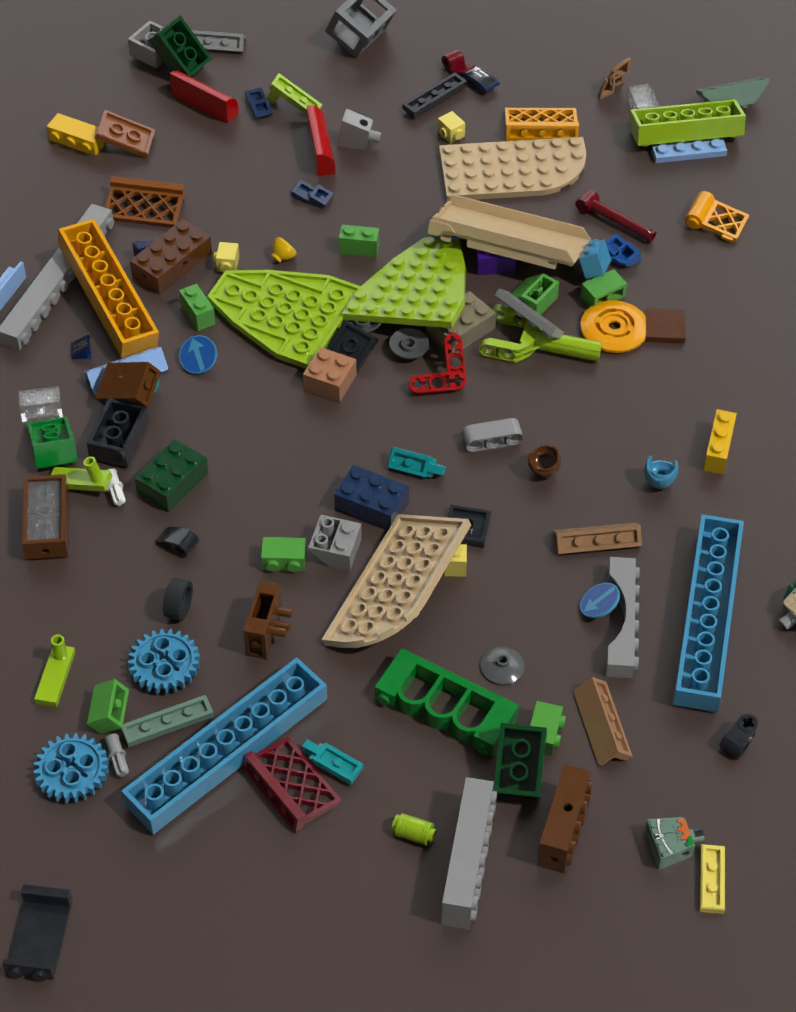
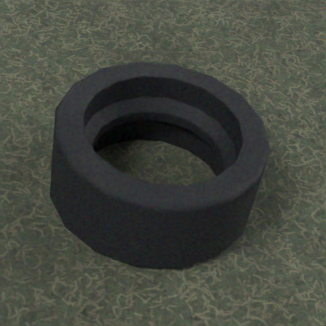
M173 578L170 581L163 601L164 617L179 621L186 617L193 595V584L191 581L180 578Z

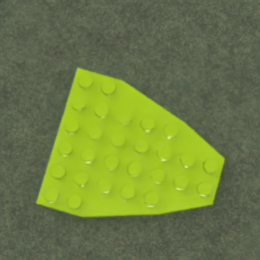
M424 237L400 253L361 286L363 287L362 290L353 294L342 312L343 320L453 328L465 306L466 267L459 239H451L450 242L442 241L441 238Z
M226 270L207 298L211 305L233 327L272 356L307 369L319 348L326 349L345 321L343 320L342 312L353 294L356 293L355 291H360L363 287L322 274L276 270Z

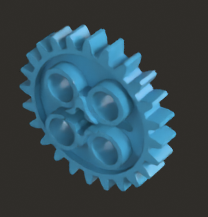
M161 629L160 634H156L153 630L151 637L144 634V641L137 639V646H132V653L128 654L130 675L133 676L134 682H139L140 688L147 685V692L155 688L156 694H159L161 689H164L165 694H168L170 688L177 692V686L184 689V682L192 683L191 676L196 677L197 669H200V654L194 640L189 641L188 635L182 637L181 631L173 634L172 629L168 633H164V630Z
M77 733L74 734L73 738H69V735L65 734L64 740L57 736L55 744L48 741L49 748L41 747L42 754L36 755L38 762H34L35 770L33 773L37 786H40L42 793L47 791L48 798L55 795V799L58 802L64 797L65 803H68L69 799L73 798L75 803H77L79 796L86 800V793L89 792L95 795L94 788L101 789L100 781L105 782L107 780L106 774L109 773V761L106 751L102 750L101 743H95L94 738L88 741L85 734L81 739H78Z

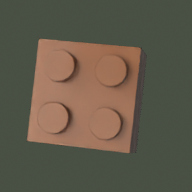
M320 347L303 373L304 390L340 403L357 375L356 359Z

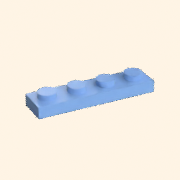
M723 138L652 145V154L655 163L722 157L727 155V149Z

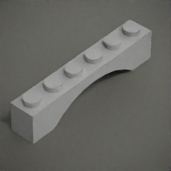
M610 557L608 583L617 586L620 592L619 602L624 614V625L616 639L608 646L606 677L633 678L634 670H638L639 657H635V651L638 652L639 638H635V633L639 631V620H635V615H639V602H635V597L639 598V585H636V580H639L640 567H636V558Z

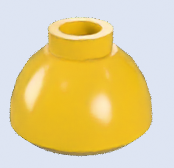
M280 237L275 238L272 246L273 254L271 255L273 259L280 263L281 261L290 260L297 255L296 250L288 242Z

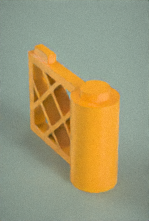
M701 191L695 198L684 221L689 228H703L721 236V239L736 243L749 218V214L715 200L710 192ZM715 209L723 210L725 214L718 215ZM733 217H739L743 220L735 222ZM728 218L730 223L723 224L721 219ZM716 220L718 226H713L708 222ZM733 228L736 234H731L726 229Z

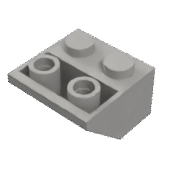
M320 515L308 547L309 551L329 567L350 572L362 539L361 523Z

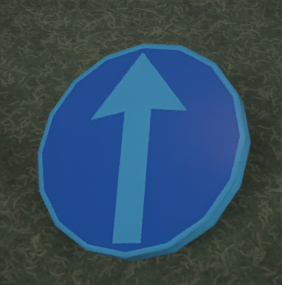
M192 336L181 347L179 353L180 363L190 373L202 374L207 372L215 364L217 358V348L214 342L206 336Z
M601 583L590 588L580 602V609L583 615L596 619L610 613L620 600V592L617 586L612 583Z

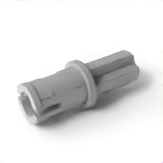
M110 734L105 737V743L109 751L108 759L113 764L116 776L123 778L129 773L125 760L126 752L122 750L119 735Z

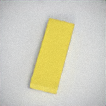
M701 844L700 912L724 914L725 846Z

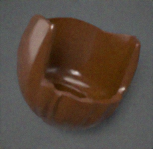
M541 445L528 454V466L537 476L551 477L560 469L561 453L555 446Z

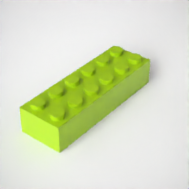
M736 99L630 110V131L637 145L643 147L653 144L684 143L685 141H702L703 139H720L723 137L736 138L743 136L745 133L746 115Z

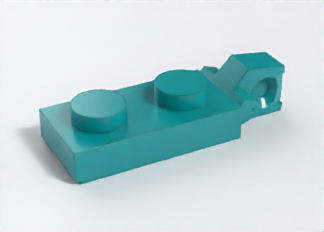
M397 447L391 448L387 465L389 468L422 477H433V473L443 475L446 471V466L436 464L437 459L431 456Z
M307 739L302 745V753L309 757V761L349 785L353 784L364 769L363 763L326 742L317 745Z

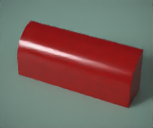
M178 70L170 73L173 96L226 123H229L239 114L236 99Z
M307 105V127L317 176L336 174L335 161L324 112L317 106Z

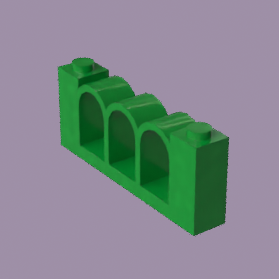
M401 648L375 686V699L380 704L388 705L392 708L398 705L403 713L410 716H421L424 714L426 722L431 727L439 730L452 728V733L459 741L467 744L473 743V748L479 753L487 754L491 757L498 750L500 724H514L519 715L518 704ZM416 676L434 684L423 699L413 701L404 696ZM443 689L461 698L456 707L447 714H439L431 709ZM470 703L489 711L483 722L474 728L464 727L459 723L460 718Z

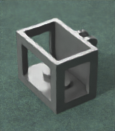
M347 0L335 11L325 32L355 58H358L387 29L397 11L386 0H374L386 10L379 18L362 4L364 0Z

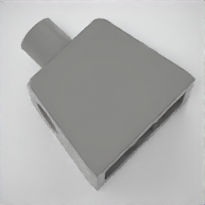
M346 109L341 123L337 146L364 150L367 147L368 141L379 143L381 132L371 130L372 119Z

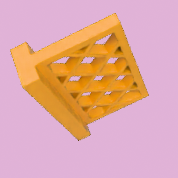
M505 108L506 141L578 137L579 135L576 108Z

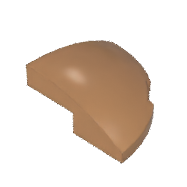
M630 57L615 66L605 78L599 90V99L613 94L615 86L624 83V76L630 73Z

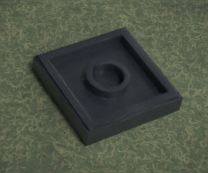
M345 320L327 349L356 359L358 373L379 339Z
M450 504L447 518L469 519L471 527L461 544L484 548L492 511Z

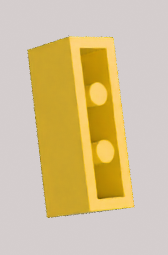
M59 113L46 126L49 140L96 156L106 144L95 139L97 126Z
M716 410L704 471L724 475L737 413Z

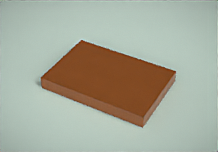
M104 109L95 139L147 158L155 130Z

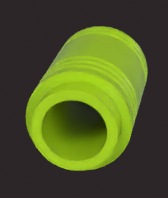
M402 813L395 816L391 831L395 833V836L427 846L429 842L432 843L434 841L437 829H434V823Z

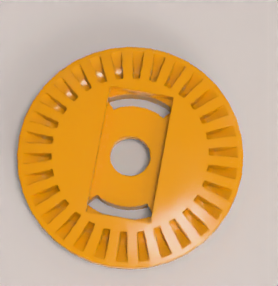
M617 300L599 302L598 305L589 307L581 318L580 328L583 337L588 340L601 342L602 351L610 353L628 352L636 349L646 340V316L640 309L627 302ZM613 322L618 323L620 328L611 329L609 324Z

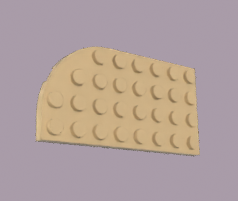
M583 137L439 145L447 201H450L453 194L473 200L553 194L559 192L562 187L566 185L571 186L579 179L582 170H584L586 163V148Z
M398 514L321 639L324 645L359 648L387 639L407 626L419 615L471 527L469 519Z

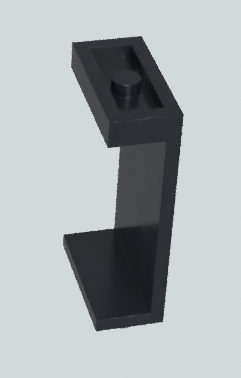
M23 884L21 890L23 899L21 913L9 959H3L2 965L5 974L13 978L24 976L32 977L37 981L54 980L73 903L71 891L69 889Z

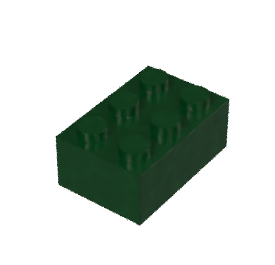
M181 15L168 22L148 39L171 72L178 70L192 77L212 60L209 53Z
M174 439L135 477L136 491L147 500L170 512L208 474L207 457Z
M508 723L500 724L493 791H497V795L541 800L548 735L546 727Z

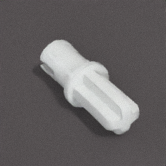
M108 469L113 476L107 491L111 494L113 503L120 507L126 502L122 491L123 484L119 481L116 469Z

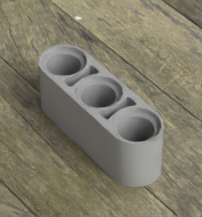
M515 418L472 424L462 429L466 449L470 452L513 446L521 443L524 439L519 421Z

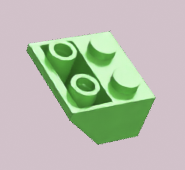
M542 273L526 278L511 294L541 315L558 298L559 281Z

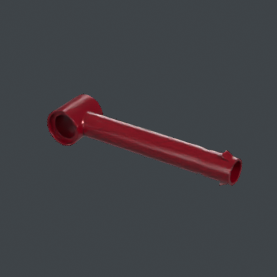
M588 189L575 202L577 209L581 213L586 214L592 210L646 239V241L652 242L656 236V232L651 228L649 229L601 203L599 195L592 189Z

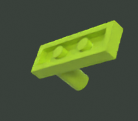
M280 73L277 74L269 86L271 91L266 96L270 104H274L279 97H282L305 115H307V105L319 108L323 105Z
M87 457L83 461L86 469L54 467L51 475L66 474L69 489L106 492L113 476L110 470H100L94 457Z
M59 634L51 638L52 649L34 698L35 704L51 707L58 706L76 653L75 647L66 646L64 637Z

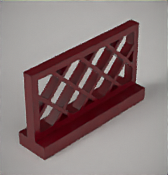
M289 737L255 754L251 751L244 755L242 769L295 833L302 830L307 822L339 806L342 802L341 798ZM287 746L292 751V755L279 754L278 751ZM264 757L273 758L274 762L273 765L263 764L260 759ZM276 760L289 761V769L275 766ZM292 763L302 764L305 767V772L291 769ZM274 772L287 774L286 781L276 780L273 776ZM290 775L303 777L302 785L289 782ZM306 778L316 780L319 784L318 788L305 785ZM287 788L300 790V797L289 796ZM303 791L316 793V801L303 799ZM319 794L329 796L333 801L329 803L319 802ZM300 805L312 806L314 811L305 815L300 809Z

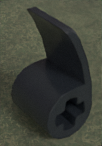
M170 526L161 533L155 542L170 544L177 555L185 558L199 543V538L189 529Z

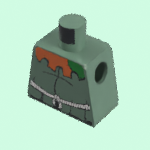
M683 817L648 819L646 822L645 833L658 870L692 857L695 843L704 841L702 828L689 829L686 819Z

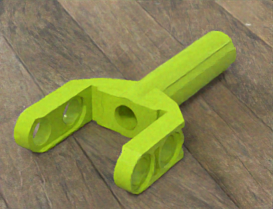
M496 304L493 307V311H500L505 314L501 316L496 313V321L498 323L524 328L520 344L488 338L482 340L479 347V352L483 356L514 363L528 358L537 349L597 362L600 357L602 344L598 341L564 334L560 339L556 337L550 339L541 333L542 329L529 325L527 318L517 319L515 317L516 314L513 313L515 309L512 307L508 308L502 304ZM484 345L491 346L493 349H487ZM504 349H508L512 351V353H506L504 352Z

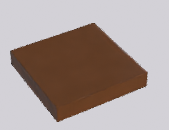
M645 309L646 341L685 343V310Z

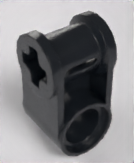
M751 714L741 715L732 728L726 732L719 747L739 759L755 737V731L758 727L757 718Z

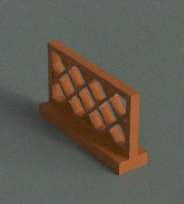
M111 176V186L105 208L111 210L117 207L120 212L112 214L114 221L173 227L178 223L182 203L185 202L186 198L184 184ZM114 193L123 194V197L116 201L113 195ZM141 196L142 199L134 203L130 198ZM158 198L160 201L152 205L148 200ZM128 200L131 205L122 209L119 204ZM170 200L178 201L177 204H175L172 207H170L166 203ZM146 202L149 207L140 211L138 206ZM164 204L167 210L159 214L156 208ZM133 209L138 213L135 216H128L126 214ZM151 211L156 215L151 219L144 216ZM170 213L174 216L173 221L163 219L164 216Z

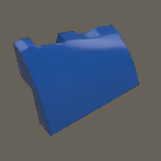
M617 233L606 241L611 262L632 266L642 260L640 251L629 241L625 242Z

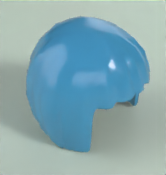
M652 455L649 456L644 466L646 481L657 489L671 486L679 472L677 460H675L674 465L671 462L661 460L652 462Z

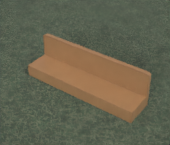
M638 523L553 530V534L556 535L558 554L642 546L641 525Z
M595 677L589 678L574 689L573 693L598 765L602 766L614 757L627 761L633 755L607 682Z

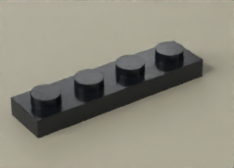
M453 73L403 103L402 109L413 118H416L467 87V81L457 73Z

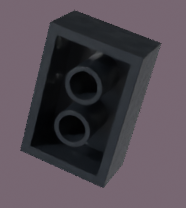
M108 398L86 443L89 457H94L97 461L128 468L149 424L147 406Z

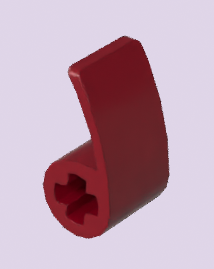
M455 49L441 57L445 69L452 73L463 74L475 68V65L465 64V58L460 49Z

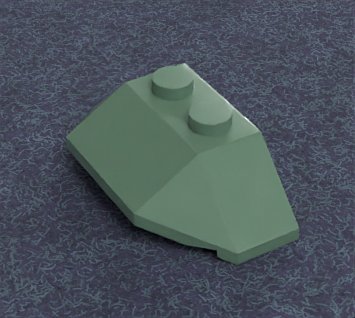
M758 77L697 89L696 94L707 102L736 99L741 108L749 107L748 104H753L757 101L770 81L769 78Z

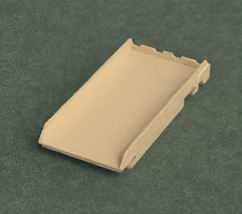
M454 194L450 201L439 210V213H436L430 219L428 234L434 236L441 234L442 241L450 242L452 236L467 239V247L551 269H556L557 263L573 266L586 244L591 240L583 227Z

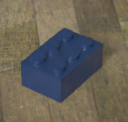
M352 465L334 494L335 510L389 530L397 515L402 514L409 502V486Z

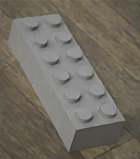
M469 777L465 779L442 901L441 925L470 930L471 921L476 922L478 900H480L482 888L481 883L485 872V860L489 849V837H491L492 821L496 810L497 791H493V781Z

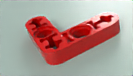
M450 333L444 340L447 373L413 376L408 384L411 393L422 395L457 392L465 387L466 371L463 344L458 334ZM453 338L458 343L455 345V352L448 354V352H452V345L448 344V342ZM457 357L461 364L458 367H453L450 365L449 360ZM445 377L449 378L448 381H454L455 377H458L462 382H460L459 386H456V383H449V387H446L447 381ZM435 378L441 379L443 386L441 388L433 387L432 380ZM426 379H429V389H426L427 385L420 386L419 390L416 389V386H412L416 380L419 381V384H425Z

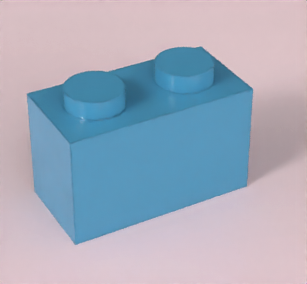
M598 239L590 240L579 257L586 279L604 275L611 262L605 239L600 241Z

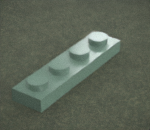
M203 695L123 724L121 730L128 747H132L213 718L214 712L207 696Z

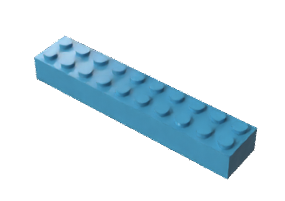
M701 515L673 705L718 712L722 694L744 521Z
M296 657L121 791L124 805L154 835L243 765L245 754L251 751L255 754L263 750L327 700V684Z

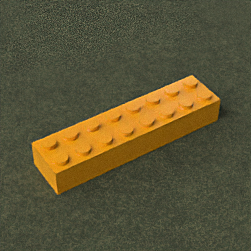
M95 219L58 229V245L120 357L123 358L157 347L159 331Z

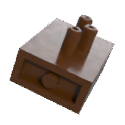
M149 362L107 363L95 399L103 405L106 404L108 398L149 407L161 371Z
M259 582L243 630L246 656L267 660L274 636L285 638L287 631L290 630V623L280 621L281 616L288 618L293 616V609L283 608L281 585L273 582Z

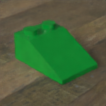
M67 416L27 423L36 468L49 469L55 465L68 466L73 464V462H78L75 439Z

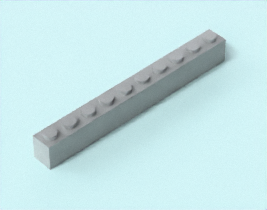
M91 204L78 221V223L95 219L104 237L114 225L112 210L95 204ZM60 247L0 325L1 345L20 351L29 342L34 331L38 330L40 323L48 316L53 305L57 304L59 297L67 290L70 282L76 278Z

